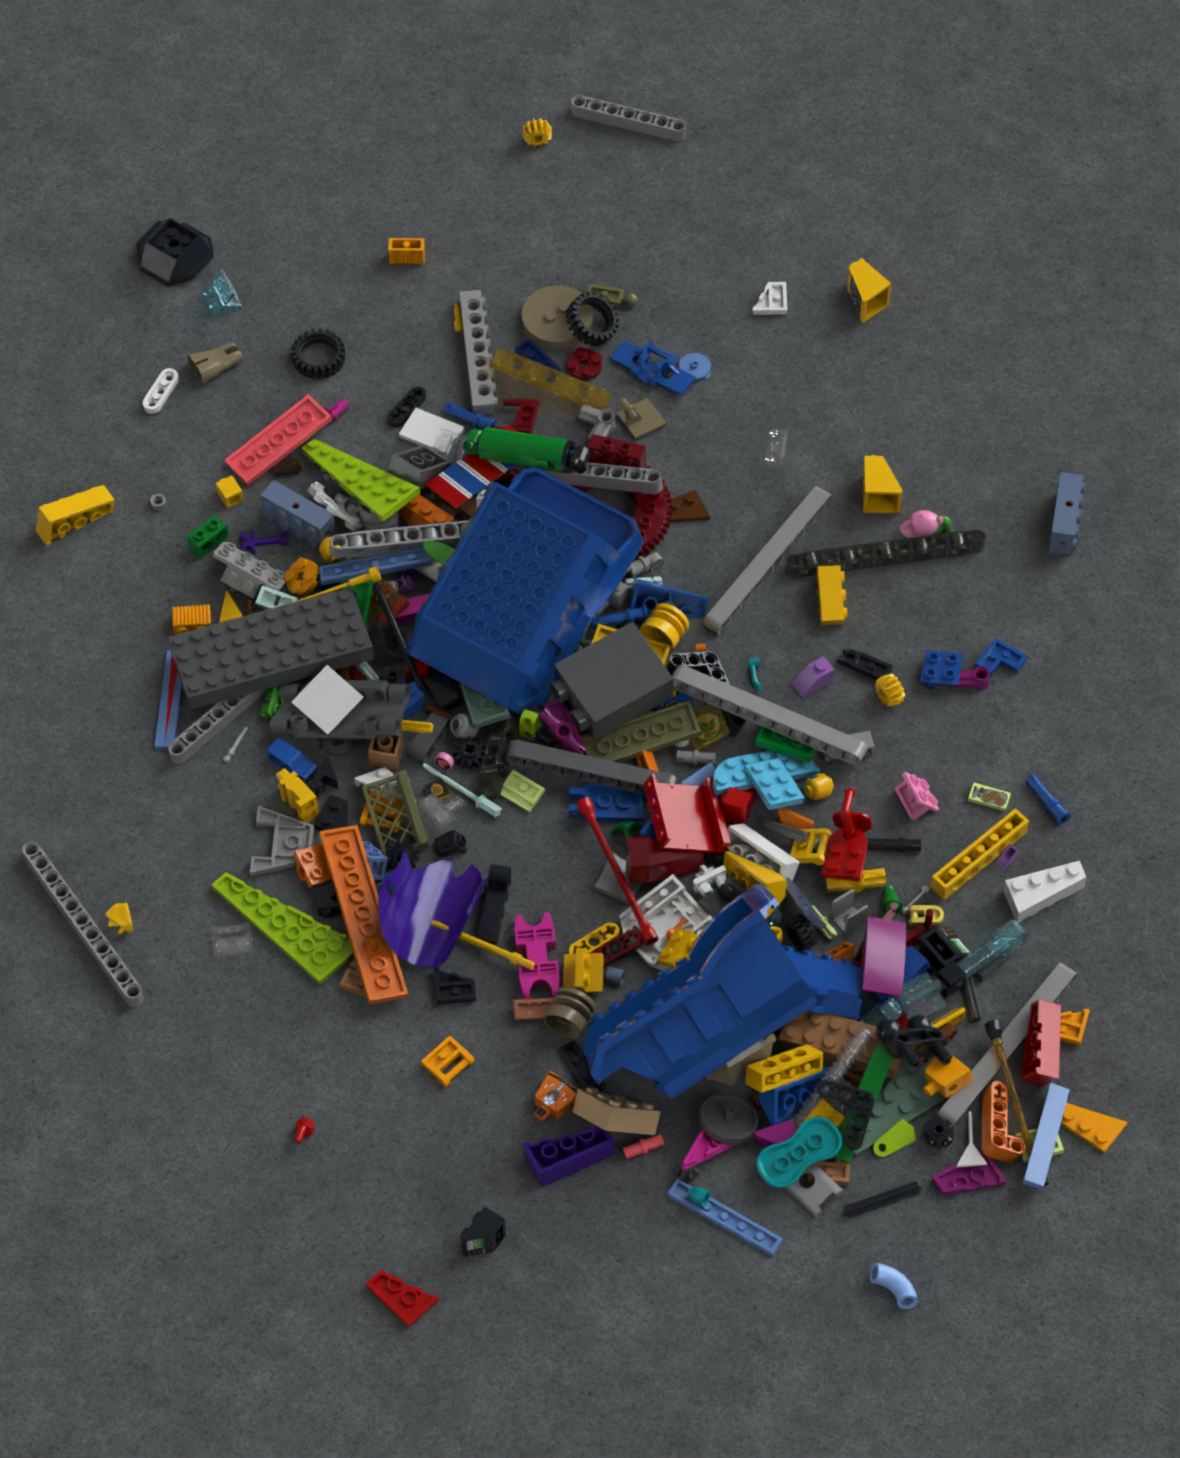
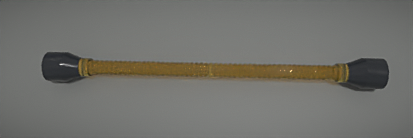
M992 1020L985 1023L984 1027L988 1037L992 1040L993 1046H995L1029 1158L1033 1144L1003 1048L1002 1027L999 1020ZM1046 1176V1180H1045L1044 1187L1049 1184L1048 1179H1047V1176Z

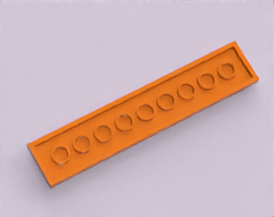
M358 825L320 831L319 838L368 1004L407 998L408 991L397 955L382 934L379 916V895Z

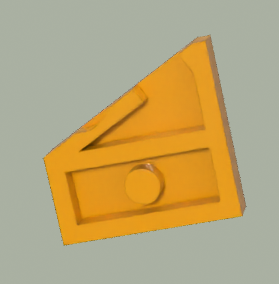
M1083 1009V1012L1072 1013L1068 1011L1062 1013L1060 1041L1080 1046L1090 1009Z

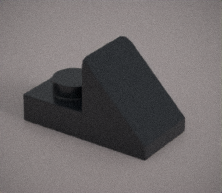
M327 757L324 758L308 786L316 797L319 793L322 794L324 792L326 784L339 789L337 777Z

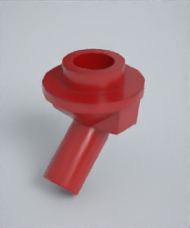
M302 1117L296 1122L295 1130L297 1132L293 1141L301 1144L303 1137H309L314 1133L315 1124L310 1118Z

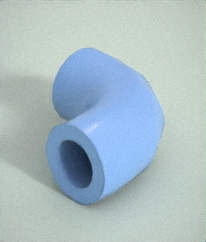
M880 1263L873 1264L870 1272L871 1283L889 1289L894 1294L897 1305L902 1309H910L917 1305L916 1292L905 1275L893 1267Z

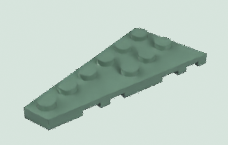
M905 1062L899 1069L896 1080L891 1079L878 1095L863 1145L855 1150V1157L873 1147L874 1142L901 1119L911 1123L948 1099L939 1092H936L932 1097H928L923 1092L922 1088L927 1085L925 1078L926 1066L920 1065L919 1068L913 1070Z

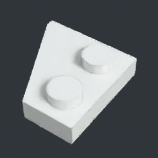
M768 282L765 291L759 297L758 303L753 307V315L787 314L786 282Z
M384 766L355 777L354 784L359 787L361 784L366 785L394 774ZM397 780L389 782L386 789L395 793L398 788ZM376 787L369 789L370 792L379 794L381 791ZM384 792L382 795V797L387 798L389 800H391L393 797L392 795Z

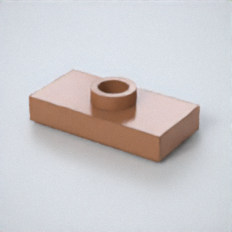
M553 998L513 1000L514 1021L544 1019L549 1006L552 1005Z

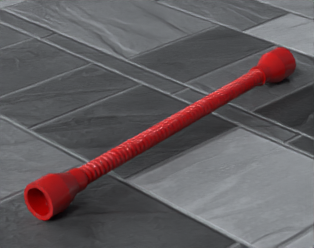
M590 798L580 799L576 806L580 814L590 823L638 921L644 945L650 946L655 944L659 937L655 929L645 920L599 827Z

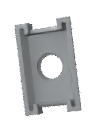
M814 1163L801 1174L802 1176L805 1173H810L815 1177V1183L812 1187H801L799 1177L795 1183L785 1188L816 1218L822 1212L819 1206L833 1193L838 1197L844 1190Z

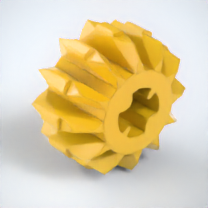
M533 118L532 122L527 121V124L523 126V138L528 145H533L534 147L536 145L542 146L543 143L548 144V140H551L552 128L547 120L542 121L541 118L538 120Z
M887 674L876 680V693L878 698L881 699L882 704L892 707L904 700V688L897 676Z

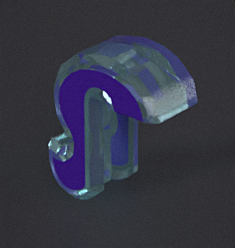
M887 996L876 1003L870 1010L862 1013L858 1021L877 1026L880 1021L885 1019L896 1021L901 1016L903 1009L892 996Z

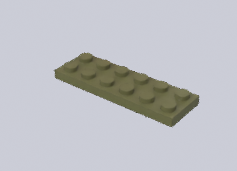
M690 700L634 718L594 740L590 733L580 737L583 745L587 748L585 751L587 756L620 763L635 758L643 750L653 752L701 736L702 732Z

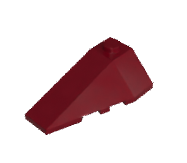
M628 837L625 872L629 883H649L667 879L672 874L680 876L700 871L699 866L703 865L704 852L660 850L658 841H655L653 838Z

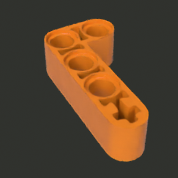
M994 1081L982 1093L981 1148L983 1153L990 1158L1013 1163L1025 1151L1026 1147L1021 1139L1007 1135L1008 1091L1004 1083Z

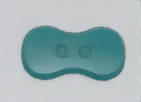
M824 1117L810 1118L803 1122L795 1134L788 1140L764 1148L756 1160L757 1170L764 1181L775 1188L788 1187L795 1183L810 1165L835 1156L842 1146V1136L830 1120Z

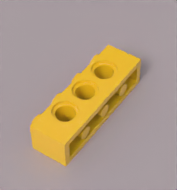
M806 1044L746 1066L745 1084L763 1093L823 1071V1052Z

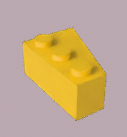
M840 565L818 566L815 578L818 584L817 595L819 597L820 624H843L844 620L847 619V607L843 606V601H846V590L842 589V582H845L844 571H841Z

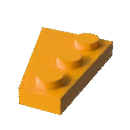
M1066 1103L1061 1121L1062 1126L1102 1153L1108 1150L1128 1123Z

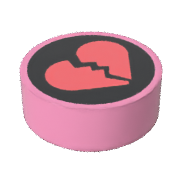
M439 752L434 758L435 764L443 769L450 770L454 765L453 758L445 752Z

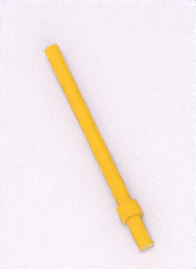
M435 920L431 921V924L436 928L442 930L449 929L445 924ZM464 932L459 937L460 940L507 959L516 966L519 964L530 970H533L535 966L534 962L523 958L521 954L508 952Z

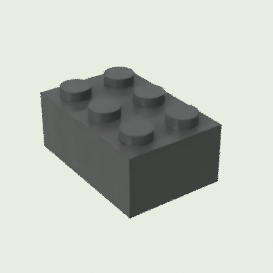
M421 445L393 454L387 472L423 489L428 487L425 485L427 482L450 467L452 462L427 446Z

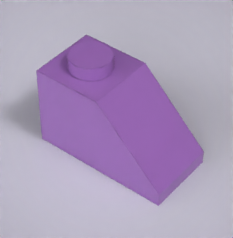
M823 656L808 664L791 685L803 698L833 682L834 668Z

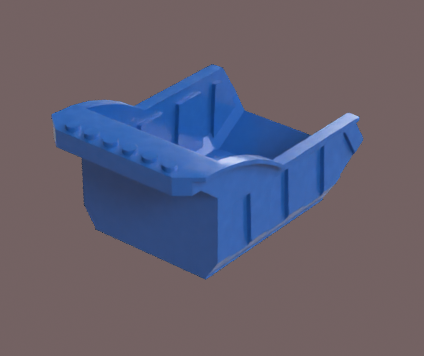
M538 468L522 470L520 474L515 475L508 488L497 482L490 481L474 516L470 517L460 535L461 539L439 573L438 581L427 601L423 602L417 613L416 625L405 653L520 716L525 709L529 710L536 704L541 706L546 704L552 693L549 683L555 680L554 664L574 653L590 622L619 585L644 544L636 521L633 518Z

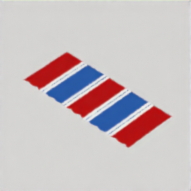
M510 425L503 428L504 430L516 431ZM468 453L425 485L453 507L457 508L458 505L463 504L465 500L470 499L472 495L477 494L479 490L489 485L490 481L498 479L500 475L505 474L514 465L482 460L479 454L472 455Z

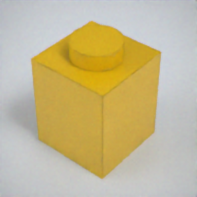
M232 475L216 482L217 493L227 508L244 501L243 492Z

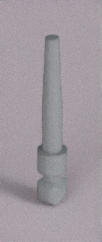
M244 727L232 747L226 752V755L223 757L224 763L229 764L231 761V757L234 756L236 748L248 729L247 727Z

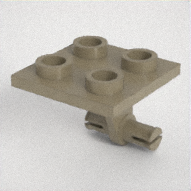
M625 398L620 400L619 404L623 407V410L617 412V416L635 440L667 425L648 398L633 405H630Z

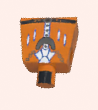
M550 1071L535 1095V1105L539 1108L535 1111L534 1116L541 1122L548 1115L558 1120L574 1107L578 1089Z

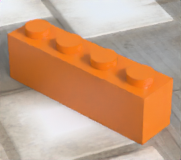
M421 495L416 496L398 510L399 516L409 526L455 522L453 516Z

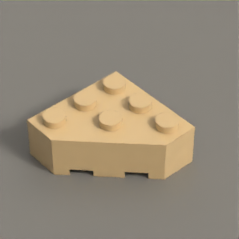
M594 1087L578 1089L572 1111L605 1131L655 1135L661 1111L653 1108L654 1105L651 1103H639L628 1100L622 1095H610L599 1092Z

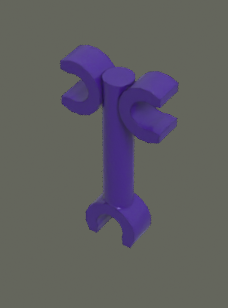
M250 530V536L248 537L244 536L243 531H241L240 538L244 544L242 551L252 549L253 554H256L255 546L277 543L287 546L289 545V539L283 540L282 538L288 537V531H282L278 536L254 539L253 530Z

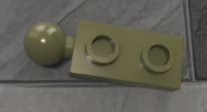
M589 284L587 292L592 291V294L598 292V296L604 295V300L608 298L610 300L609 304H614L615 307L620 308L622 302L628 307H634L638 303V297L634 293L624 295V289Z

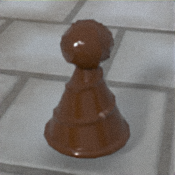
M251 597L244 599L246 610L243 616L257 613L255 608L252 607L254 601Z

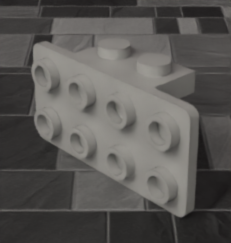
M223 542L212 555L228 565L221 581L251 598L256 596L261 584L279 591L286 583L283 571L273 569L265 561L257 560L249 552L239 550L230 542Z

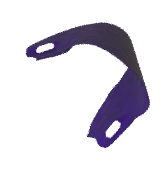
M403 852L401 854V862L385 879L380 888L379 916L382 934L391 949L407 962L425 968L439 967L451 954L485 889L489 876L482 881L479 870L471 864L462 875L456 878L452 874V859L438 861L414 871L411 868L407 853ZM389 883H393L396 889V893L390 895L387 890ZM435 920L445 924L449 929L442 930L436 928L431 924V921Z

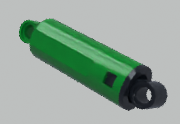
M486 427L483 431L471 429L462 445L467 453L472 455L479 454L482 460L566 474L570 473L571 470L583 471L591 457L588 448L575 446V442L572 440Z

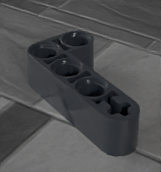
M491 864L488 890L477 938L497 945L501 931V919H503L505 913V902L507 903L509 895L508 887L511 886V867Z

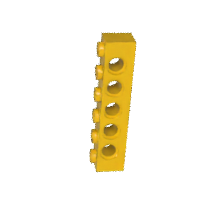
M1015 808L936 872L931 878L930 888L940 898L946 900L1001 855L1009 844L1013 845L1028 832L1029 820Z

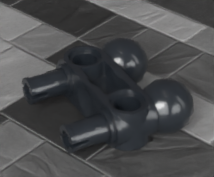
M923 1015L911 1017L907 1023V1029L901 1030L899 1023L893 1019L882 1020L876 1027L877 1038L888 1046V1054L897 1059H904L913 1070L920 1067L922 1060L919 1057L935 1055L942 1065H948L952 1061L951 1059H953V1056L944 1047V1034L939 1029L932 1027L930 1020Z

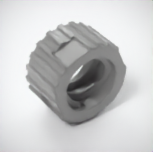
M152 495L150 498L152 509L160 511L166 507L167 502L164 495ZM156 501H162L161 504H155Z

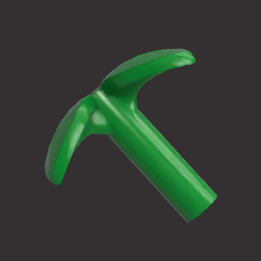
M634 821L622 822L611 830L610 835L612 836L619 831H623L627 851L628 837H632V830L641 831L643 826Z

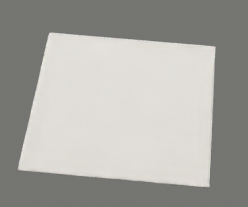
M326 665L292 703L325 733L329 734L363 699V696Z

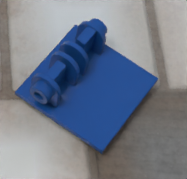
M926 651L920 683H925L929 690H933L937 684L958 686L963 653Z

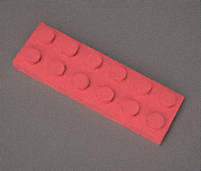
M308 394L224 460L225 464L249 486L332 421V417Z

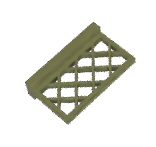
M405 770L398 772L396 775L362 786L382 853L387 858L390 857L385 854V846L388 840L396 843V839L391 837L395 827L404 831L400 843H403L408 833L414 836L416 840L413 849L430 846L410 780ZM397 780L398 788L395 793L386 789L389 782ZM376 787L381 791L377 799L369 796L367 790ZM384 792L393 796L389 805L379 801ZM396 798L404 802L401 811L391 807ZM377 804L386 807L382 817L374 813ZM389 810L398 813L394 823L385 819ZM401 816L408 818L410 821L406 829L397 825ZM383 822L392 825L388 835L380 832Z

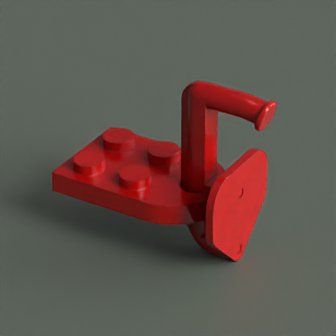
M849 787L844 790L845 795L841 811L834 812L832 816L834 825L840 829L833 832L829 838L821 873L822 878L861 881L868 850L867 837L864 832L872 828V820L867 814L851 812L852 799L856 792L853 788Z

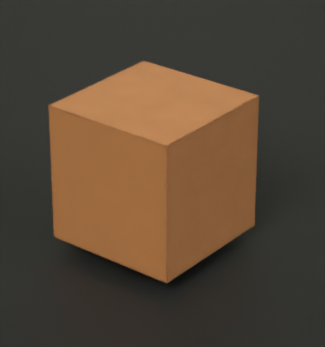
M400 732L399 736H380L376 739H371L368 750L369 766L377 768L386 766L389 770L398 771L404 749L403 733Z

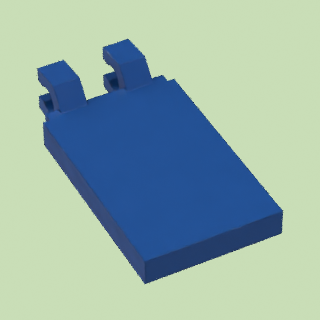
M585 783L584 788L569 787L568 801H579L582 798L589 797L594 806V814L597 821H643L642 794ZM576 804L569 805V818L582 817V819L587 821L580 814Z

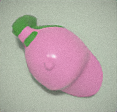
M928 510L914 512L911 519L900 526L901 533L911 539L936 536L942 530H945L948 534L953 532L949 517L937 516Z

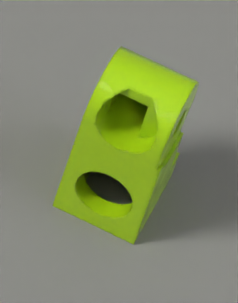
M527 709L523 711L519 723L520 737L531 740L537 730L542 727V723L539 721V713Z

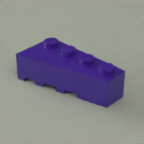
M600 1127L582 1130L574 1135L563 1134L560 1135V1138L550 1140L548 1138L539 1139L540 1142L522 1143L524 1157L541 1187L615 1155L612 1137L608 1131Z

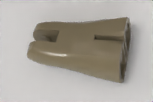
M228 343L211 350L187 355L188 364L201 384L207 383L244 359L235 343Z

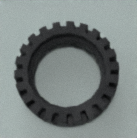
M592 291L582 293L569 304L566 310V318H568L566 323L570 325L569 330L574 331L572 335L574 337L578 335L577 340L580 342L584 340V344L588 345L590 343V346H600L606 343L615 335L620 324L618 323L620 320L619 316H616L618 311L613 310L614 304L610 305V300L608 298L604 300L605 296L602 294L598 296V292L593 294ZM581 305H590L603 315L606 323L605 332L596 333L583 324L579 314Z
M319 328L318 332L315 329H311V333L305 331L304 336L300 334L292 345L293 365L300 374H304L307 378L309 375L311 379H315L316 376H318V379H322V376L329 378V374L335 375L336 371L339 372L341 366L343 367L344 343L339 336H336V333L332 332L330 334V330L327 329L325 332ZM325 343L335 349L336 356L326 364L312 365L302 360L301 353L308 345Z

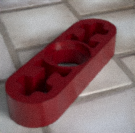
M630 930L593 950L591 953L606 955L604 953L606 950L611 957L608 959L607 956H604V967L640 948L643 940L638 931ZM631 936H633L634 938H637L635 944H633L632 942H630V941H631V940H630V937H631ZM624 940L626 946L628 947L627 949H625L621 941ZM613 945L621 946L620 953L612 954L610 952Z

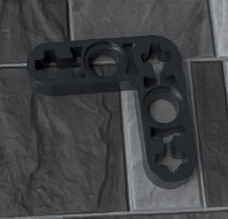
M829 1080L821 1081L817 1085V1095L820 1099L853 1108L845 1135V1144L851 1150L859 1149L863 1145L873 1111L874 1096L868 1091ZM829 1086V1090L835 1092V1088H838L836 1098H833L834 1093L827 1092L824 1095L820 1089ZM842 1091H849L852 1095L851 1099L843 1101L840 1098V1093ZM855 1093L858 1094V1099L864 1100L865 1097H868V1101L871 1103L863 1106L862 1101L856 1100V1104H854ZM861 1115L865 1118L866 1122L858 1126L854 1123V1118ZM855 1130H858L857 1139L860 1141L855 1142V1145L851 1144L849 1138H853Z

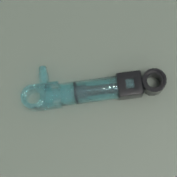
M1016 920L1008 921L991 934L990 940L957 963L952 961L939 970L938 975L930 976L924 982L923 990L936 1003L944 1001L949 994H953L966 985V979L1000 955L1005 957L1023 945L1028 939L1029 933Z

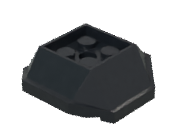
M172 218L157 221L136 242L139 270L167 287L192 280L214 257L211 237L184 222H177Z

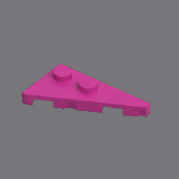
M702 1129L683 1161L681 1168L687 1170L737 1144L718 1142L709 1137Z

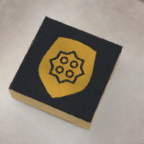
M443 779L424 785L432 803L450 797Z

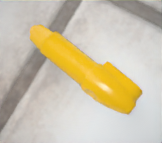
M455 304V332H462L461 308L459 304Z

